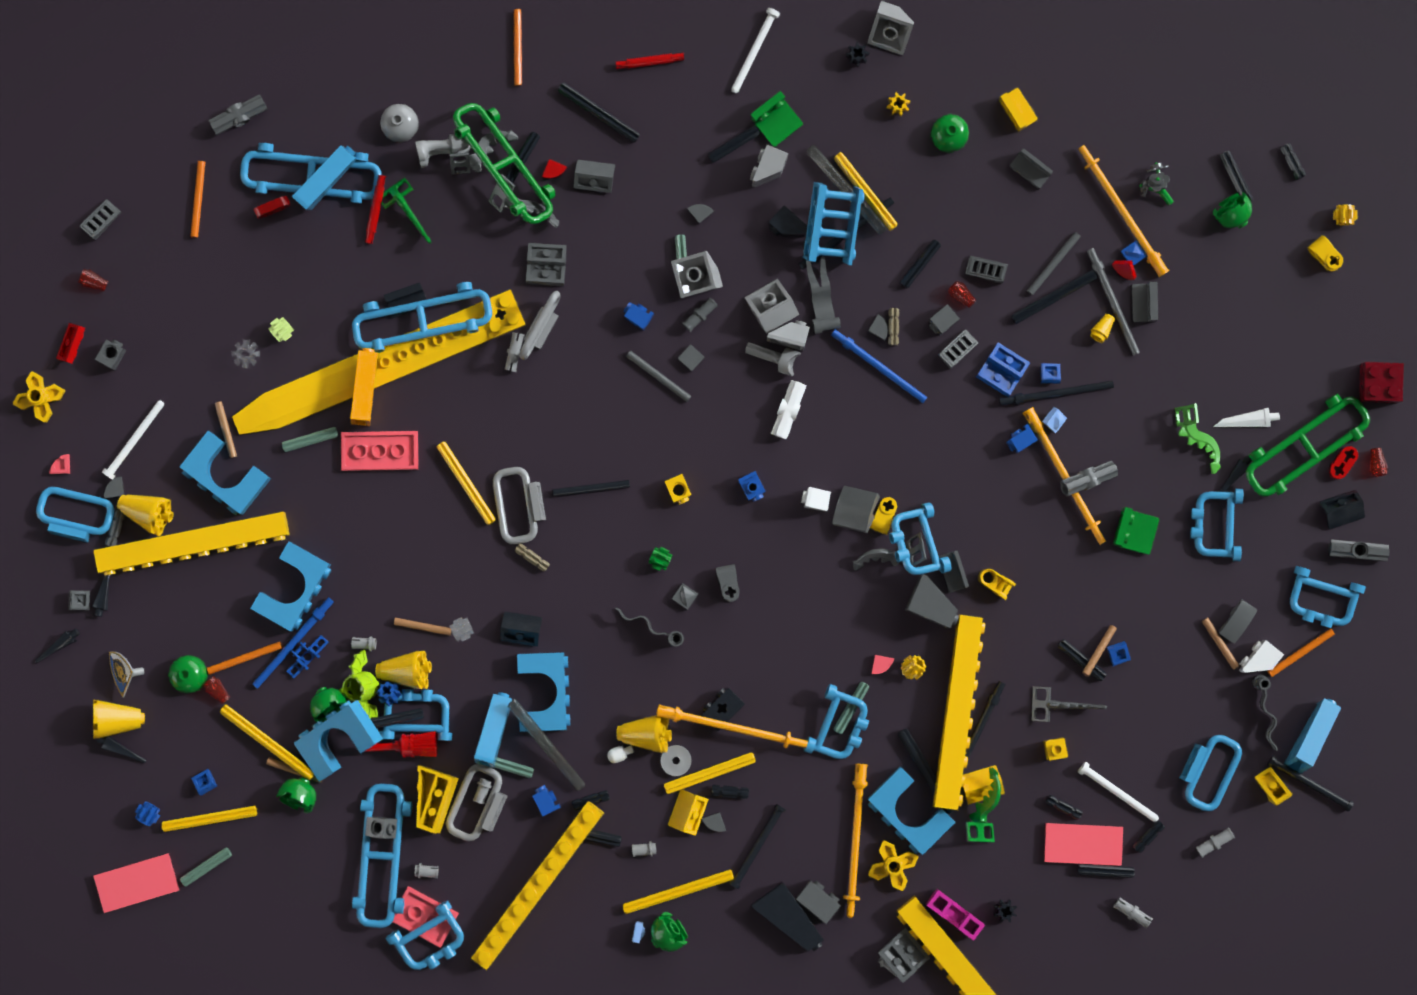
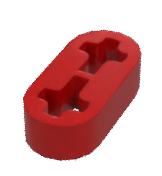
M282 196L254 208L257 219H261L286 209L291 204L287 196Z
M1347 446L1339 452L1329 467V475L1332 478L1341 479L1347 475L1358 458L1357 449ZM1351 450V455L1353 456V459L1349 458L1345 462V451L1349 452ZM1341 464H1343V466H1342V468H1341V470H1340V471L1342 472V474H1337V475H1335V472H1336V471H1335L1334 467L1337 468V467H1339Z

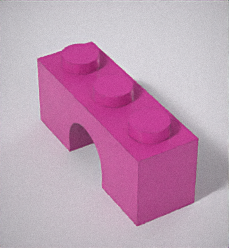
M937 888L925 903L973 941L985 926L983 922Z

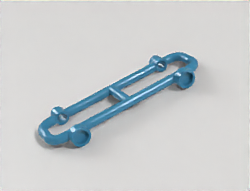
M259 143L258 151H250L243 157L240 177L245 186L256 189L255 193L267 194V190L296 193L301 186L250 180L248 178L249 161L253 158L308 163V180L315 173L316 164L322 165L328 158L273 152L274 144ZM356 152L354 156L357 160L350 168L372 170L374 173L373 189L370 192L330 189L325 196L351 198V203L359 204L362 203V200L373 199L378 174L382 175L381 170L375 163L368 162L369 154Z
M462 282L456 285L458 293L384 309H379L378 302H367L363 304L364 313L357 315L352 322L355 344L361 349L370 348L374 349V352L381 353L385 351L384 346L467 329V333L478 332V327L487 324L492 317L489 295L480 289L473 290L471 282ZM474 297L482 299L485 311L482 318L469 319L465 322L432 329L427 328L424 308ZM412 310L417 311L420 331L385 339L378 338L371 342H364L362 340L359 328L362 321Z
M392 784L373 785L367 792L366 800L361 801V811L365 812L358 897H353L352 908L357 909L356 914L359 923L372 928H385L393 922L395 913L403 914L404 898H396L403 816L411 817L413 804L412 801H404L402 789ZM379 791L393 792L397 796L395 813L397 831L396 838H393L392 852L369 851L370 837L365 836L367 817H372L374 795ZM369 859L392 860L387 917L384 920H370L364 916Z

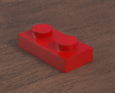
M72 323L68 324L56 359L73 363L77 356L80 341L84 336V327Z

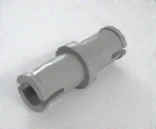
M512 332L504 370H510L512 363L511 371H517L524 334H519L518 341H516L518 333Z
M1228 827L1216 836H1210L1209 840L1197 846L1196 849L1203 858L1215 849H1221L1222 845L1234 839L1235 836Z
M1119 897L1115 903L1116 905L1113 907L1127 915L1129 920H1135L1146 929L1153 920L1152 917L1140 911L1138 906L1129 904L1121 897Z

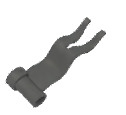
M821 257L820 263L821 287L815 278L811 262L806 260L807 275L811 286L812 304L816 318L812 319L814 335L821 334L822 331L839 329L841 324L839 317L834 315L825 257Z
M615 608L625 620L633 621L644 618L647 621L649 630L656 635H668L669 643L672 646L677 647L683 644L684 636L681 632L673 631L670 634L657 633L652 629L650 620L647 617L637 616L630 619L619 608ZM678 635L680 637V641L676 643L674 641V638Z
M1259 674L1253 678L1252 684L1256 689L1262 691L1259 706L1272 719L1265 737L1271 744L1272 749L1278 751L1277 746L1271 739V733L1277 725V719L1273 714L1267 712L1265 708L1267 689L1270 688L1271 682L1266 676Z

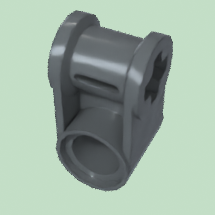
M730 564L717 567L716 574L723 598L728 602L736 601L739 597V587L735 565ZM728 588H731L732 591H736V593L733 595V598H730L729 595L725 594L726 592H728Z

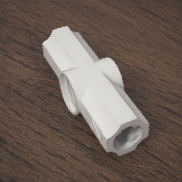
M791 380L785 398L782 399L777 412L778 416L771 432L772 435L783 439L788 437L791 425L795 421L801 406L799 404L806 385Z

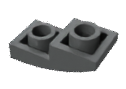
M1241 599L1230 612L1228 620L1219 629V634L1235 644L1252 621L1257 609Z

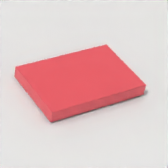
M408 886L402 896L405 901L403 914L395 913L393 923L411 932L438 916L435 908L441 903ZM450 909V912L456 920L459 913L453 909ZM445 920L419 937L441 948L451 930V926Z

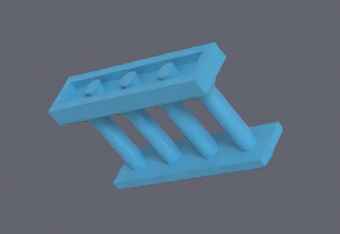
M814 182L803 253L804 259L816 262V257L819 255L843 257L842 262L852 265L856 257V250L854 248L860 208L864 202L863 189L854 186L853 193L829 191L827 185ZM827 198L850 200V212L826 210L824 208L825 200ZM824 217L848 219L847 231L823 229L821 226L822 219ZM822 236L846 238L844 250L822 248L818 245L819 238Z

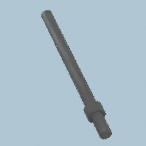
M1094 248L1087 250L1093 264L1091 267L1098 275L1132 355L1140 353L1103 270L1105 267L1102 261H1099Z

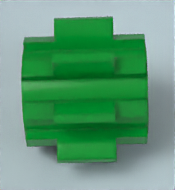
M655 547L648 563L652 564V568L658 571L661 569L666 570L672 554L663 547L660 549Z

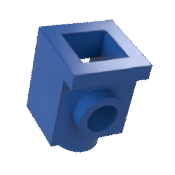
M629 302L623 311L626 313L624 318L643 331L654 316L652 311L649 314L646 313L647 309L639 303L636 306Z
M1028 424L1023 426V432L1019 429L1012 433V439L1006 442L1012 452L1015 450L1018 453L1038 440Z
M756 471L738 479L748 501L753 499L755 502L764 497L763 493L766 491ZM750 484H755L757 489L751 491L749 489Z
M545 785L535 790L536 794L533 795V798L542 816L561 807L560 804L555 805L554 802L557 799L553 791H548Z

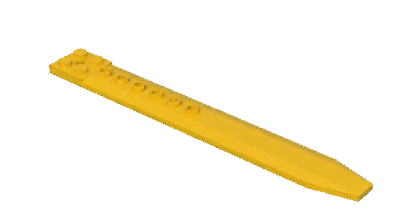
M511 289L490 298L492 317L487 324L478 327V332L467 333V329L384 346L385 351L378 353L374 389L525 326L526 324ZM483 301L427 325V328L432 329L452 325L469 319H480L485 314ZM500 309L506 312L502 320L499 317H495ZM420 328L413 330L409 333L420 331ZM358 354L263 393L232 417L239 435L280 429L353 398Z

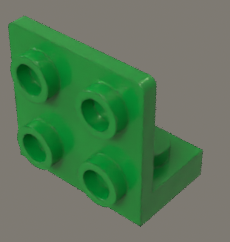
M781 91L750 115V119L773 147H776L803 125V122L785 101V95Z
M1128 507L1122 508L1112 545L1149 555L1159 518L1133 511V509Z

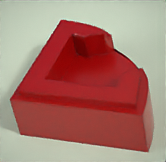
M549 159L542 178H556L566 171L567 166Z
M1132 260L1113 262V268L1120 276L1129 280L1136 278Z

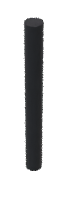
M629 480L558 488L553 489V495L555 497L629 488L630 483Z

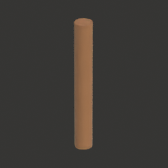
M222 401L216 402L214 404L230 459L235 458L237 454Z
M1207 617L1201 622L1232 669L1234 670L1240 665L1209 618Z
M400 618L394 619V625L451 636L452 628Z
M1109 626L1082 672L1085 676L1089 677L1117 630L1115 626Z
M270 757L267 760L266 765L302 776L285 762ZM314 775L311 780L319 782Z

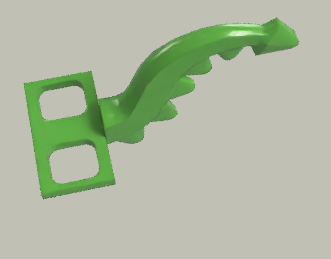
M1197 404L1175 408L1177 427H1181L1178 435L1187 436L1188 445H1193L1197 442L1199 449L1205 446L1206 453L1212 451V454L1209 456L1214 460V462L1210 463L1211 473H1217L1221 468L1219 464L1220 450L1212 436L1197 430L1196 423H1199ZM1191 408L1194 409L1195 420L1193 421L1190 417ZM1180 410L1183 411V416H1184V422H1183V423H1180V419H1179V411H1180Z

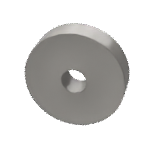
M669 746L667 753H662L661 766L669 775H683L691 766V755L683 746ZM674 757H678L680 759V762L678 764H674L672 762V759Z

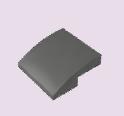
M528 243L526 284L564 286L567 245Z
M844 486L835 509L833 525L868 533L875 518L873 511L879 501V494Z
M906 928L902 929L878 952L879 956L902 983L930 959L929 955Z

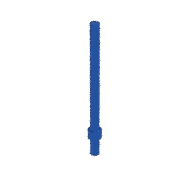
M836 329L833 331L831 336L841 342L845 349L853 351L920 402L924 403L927 399L924 394L857 346L853 339L845 337Z
M330 597L312 612L313 615L252 683L257 689L318 620L321 621L325 616V612L334 603Z

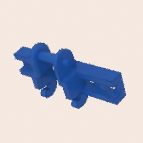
M322 635L309 647L306 646V642H300V647L296 651H291L293 653L292 656H296L298 659L286 672L295 679L304 668L308 670L309 667L307 665L315 657L320 658V651L329 642ZM323 639L325 643L320 647L318 642ZM314 646L318 648L317 651L313 649ZM305 648L306 652L300 657L298 653ZM306 653L311 654V659L309 661L305 660L304 655ZM296 667L298 671L292 674L291 670Z

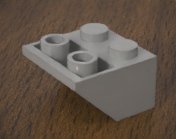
M769 145L765 149H761L757 161L759 165L758 167L754 166L750 176L752 186L756 188L779 178L786 164L788 153Z

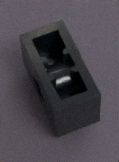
M722 688L715 695L718 699L713 704L711 702L707 703L702 709L704 711L702 716L728 722L745 703L730 688L727 690ZM719 703L721 705H723L724 703L727 704V711L725 713L717 712V710L719 709L717 705Z

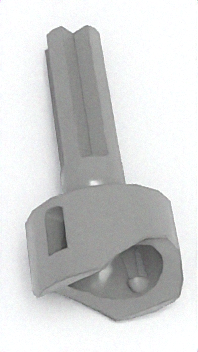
M748 342L745 349L747 354L778 364V372L791 377L794 376L793 362L801 354L789 348H785L781 354Z

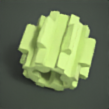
M276 318L270 323L272 326L268 329L279 342L282 340L286 341L292 336L291 332L294 329L285 318Z

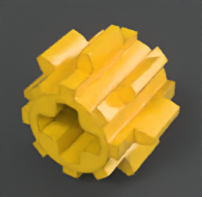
M895 92L894 98H888L890 104L887 105V109H892V116L898 113L902 117L903 111H909L907 105L911 101L905 99V93L899 96ZM896 101L903 103L901 108L895 105Z
M1337 205V209L1333 211V220H1336V225L1348 226L1354 224L1358 210H1354V205Z
M909 655L901 664L902 674L907 679H919L923 676V672H925V661L920 656L914 655L912 657Z

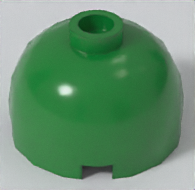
M954 114L941 116L936 120L931 130V139L935 147L946 153H953L962 149L969 137L968 125L963 118Z
M1242 192L1241 196L1235 193L1219 204L1222 207L1218 211L1216 208L1213 210L1214 217L1222 226L1226 228H1242L1247 225V220L1251 217L1252 204L1244 192Z
M186 655L179 657L172 663L168 676L173 688L179 692L189 694L203 688L207 682L208 671L201 659L196 656Z
M323 687L317 690L310 702V710L316 723L320 720L325 722L328 714L333 711L337 713L341 711L340 706L348 701L344 694H341L335 688Z
M304 777L287 780L282 784L276 797H280L279 800L295 810H298V807L304 808L303 812L310 813L316 802L314 787Z
M664 912L653 921L651 941L656 948L673 952L688 943V941H685L688 935L678 919L675 922L670 918L673 916L671 913Z

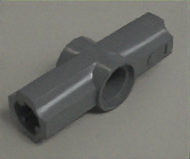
M259 94L243 103L239 102L226 109V112L211 118L209 122L215 134L219 135L233 127L245 125L251 118L268 109Z
M1109 461L1097 467L1087 468L1075 476L1062 480L1060 488L1066 497L1082 490H1089L1104 481L1118 476L1117 466L1112 461Z
M1330 539L1328 546L1329 556L1388 561L1390 550L1389 545L1334 539ZM1357 545H1360L1363 549L1360 556L1355 553Z

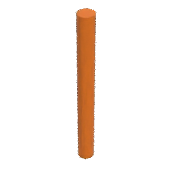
M514 9V86H522L520 9Z
M198 161L190 235V237L198 238L205 161Z
M1331 628L1278 663L1272 670H1268V674L1271 677L1275 676L1335 635L1334 631Z
M279 641L207 667V671L210 675L282 649L281 643Z

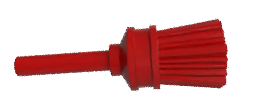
M435 731L416 735L413 733L409 735L402 734L399 740H395V743H377L364 752L395 750L400 752L403 758H414V756L437 757V735Z

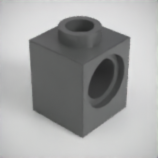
M947 304L929 319L931 323L929 327L935 334L939 333L942 335L958 322L960 318Z
M106 339L95 360L116 370L127 350L123 349V344L115 339L112 342ZM114 348L116 355L113 358H109L108 351Z
M367 817L365 836L396 838L397 819Z

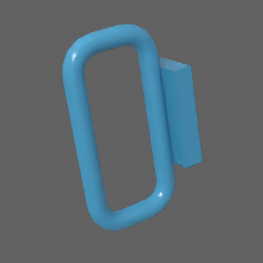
M48 487L42 491L39 497L36 514L40 521L49 524L48 531L51 534L88 543L89 534L102 535L109 530L114 516V506L105 498L59 487ZM55 494L102 505L107 509L104 523L101 527L96 528L47 516L44 514L46 500L49 495Z
M1214 735L1209 739L1205 747L1195 743L1179 777L1189 782L1185 790V797L1188 803L1207 812L1213 811L1219 806L1242 756V748L1239 743L1224 735ZM1221 742L1234 749V756L1213 801L1210 804H1206L1194 798L1193 790L1214 745Z

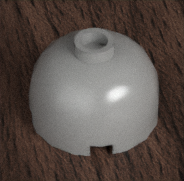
M394 104L384 110L381 115L380 125L382 132L387 138L393 142L402 143L409 141L416 134L419 121L412 108L404 104Z

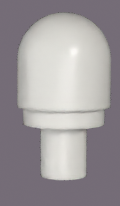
M632 745L625 748L623 746L612 748L608 751V760L612 763L624 761L627 755L634 753Z

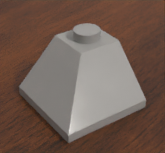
M881 1L867 44L903 55L914 22L899 6Z
M707 251L671 261L681 298L723 287L719 270Z
M796 320L795 323L790 322L768 333L766 341L803 351L810 327L806 326L807 323Z

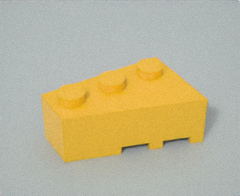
M418 766L417 827L434 834L440 833L459 778L425 766Z

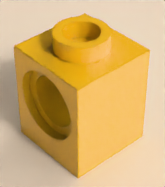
M683 474L665 481L673 503L678 502L680 505L689 501L688 497L691 496ZM677 485L683 486L685 490L680 496L675 495L673 492L674 487Z
M1061 737L1043 741L1046 760L1051 761L1068 757L1065 738Z

